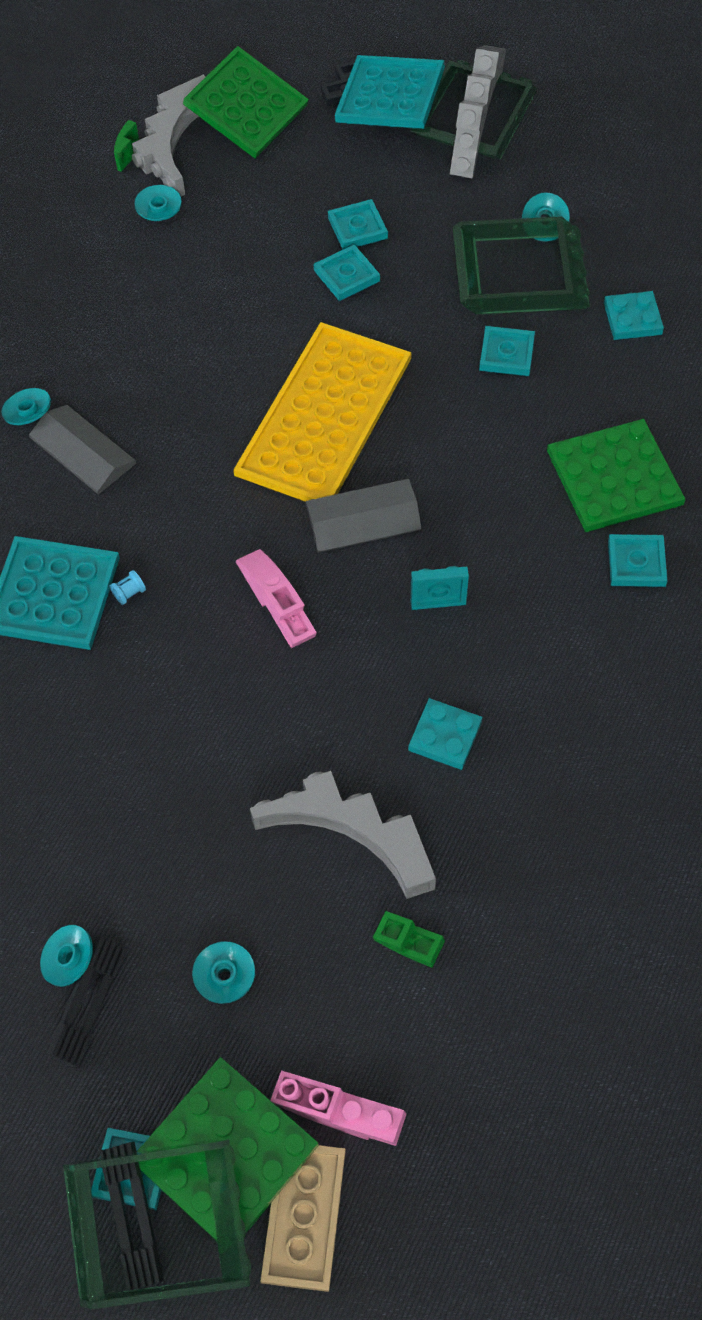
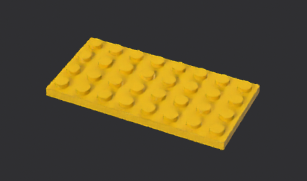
M320 322L235 466L234 476L305 502L338 494L411 360V352Z

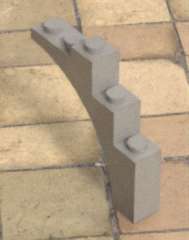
M483 45L476 49L473 72L468 75L465 98L459 104L456 123L457 131L450 169L451 175L468 178L474 177L488 107L496 82L503 71L505 48Z
M204 74L157 95L158 113L145 119L146 130H144L146 137L132 143L134 152L132 159L136 167H140L146 175L153 172L157 178H161L164 185L174 188L180 196L185 195L183 177L173 161L174 151L181 134L192 121L199 117L183 105V100L205 78Z
M331 771L325 773L315 772L309 775L308 778L303 779L304 791H291L285 794L283 798L273 801L263 800L250 808L255 830L275 825L304 824L324 827L345 834L363 844L379 857L392 872L406 899L435 890L436 878L411 815L405 817L397 815L382 824L371 792L364 795L361 793L354 794L348 797L347 800L342 801Z

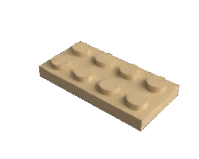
M318 1146L272 1201L260 1281L262 1284L329 1292L345 1162V1148Z

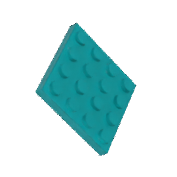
M357 55L335 113L336 123L424 129L445 68L444 60Z
M15 536L0 576V635L91 650L110 591L109 585L112 584L118 566L119 553Z

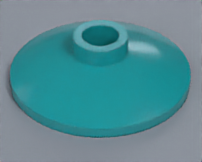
M166 185L149 186L140 191L135 198L137 213L151 221H162L173 217L180 210L182 204L180 194L174 188Z
M552 193L535 195L526 203L522 213V223L526 232L532 238L542 242L553 241L559 238L567 229L570 219L566 203L559 196ZM542 215H546L549 220L547 223H543L541 221L540 217Z
M25 389L12 395L4 403L1 413L4 420L9 424H29L41 418L48 411L51 405V398L43 389Z
M67 925L53 933L43 948L40 960L41 972L47 982L59 987L67 986L77 981L84 974L91 961L93 952L92 939L89 933L77 925Z
M217 942L206 947L197 956L192 971L193 981L198 992L207 1000L221 1004L231 1003L242 998L251 988L255 978V965L249 952L242 946L233 942ZM224 971L231 974L227 980L219 978V975Z

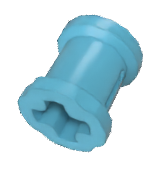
M134 570L130 571L129 576L123 580L109 585L112 593L121 605L127 603V599L136 593L146 591L143 581Z

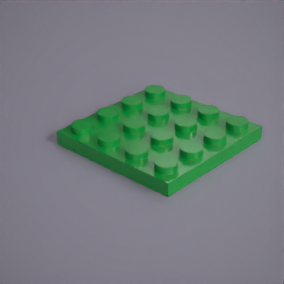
M237 46L184 98L183 105L253 158H256L307 106L309 99Z
M644 419L555 442L547 446L549 457L585 532L684 505L685 497Z
M220 1057L137 1150L140 1170L230 1253L317 1149L319 1143Z

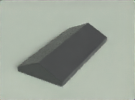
M68 405L47 411L29 434V437L97 494H100L136 464L135 459Z
M409 479L306 501L318 553L421 530L417 500Z

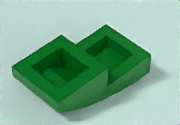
M128 120L120 130L114 146L117 170L120 172L132 161V143L139 140L136 122Z
M385 911L373 936L375 941L385 947L433 968L445 942L442 935L417 927L412 920Z

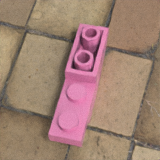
M259 549L236 560L238 567L262 607L266 605L291 648L316 636L317 632L303 611L304 603L281 570L262 550Z
M281 1071L270 1100L278 1107L322 1125L366 1140L371 1138L394 1146L397 1145L406 1117L404 1110L343 1092L341 1088L285 1071Z

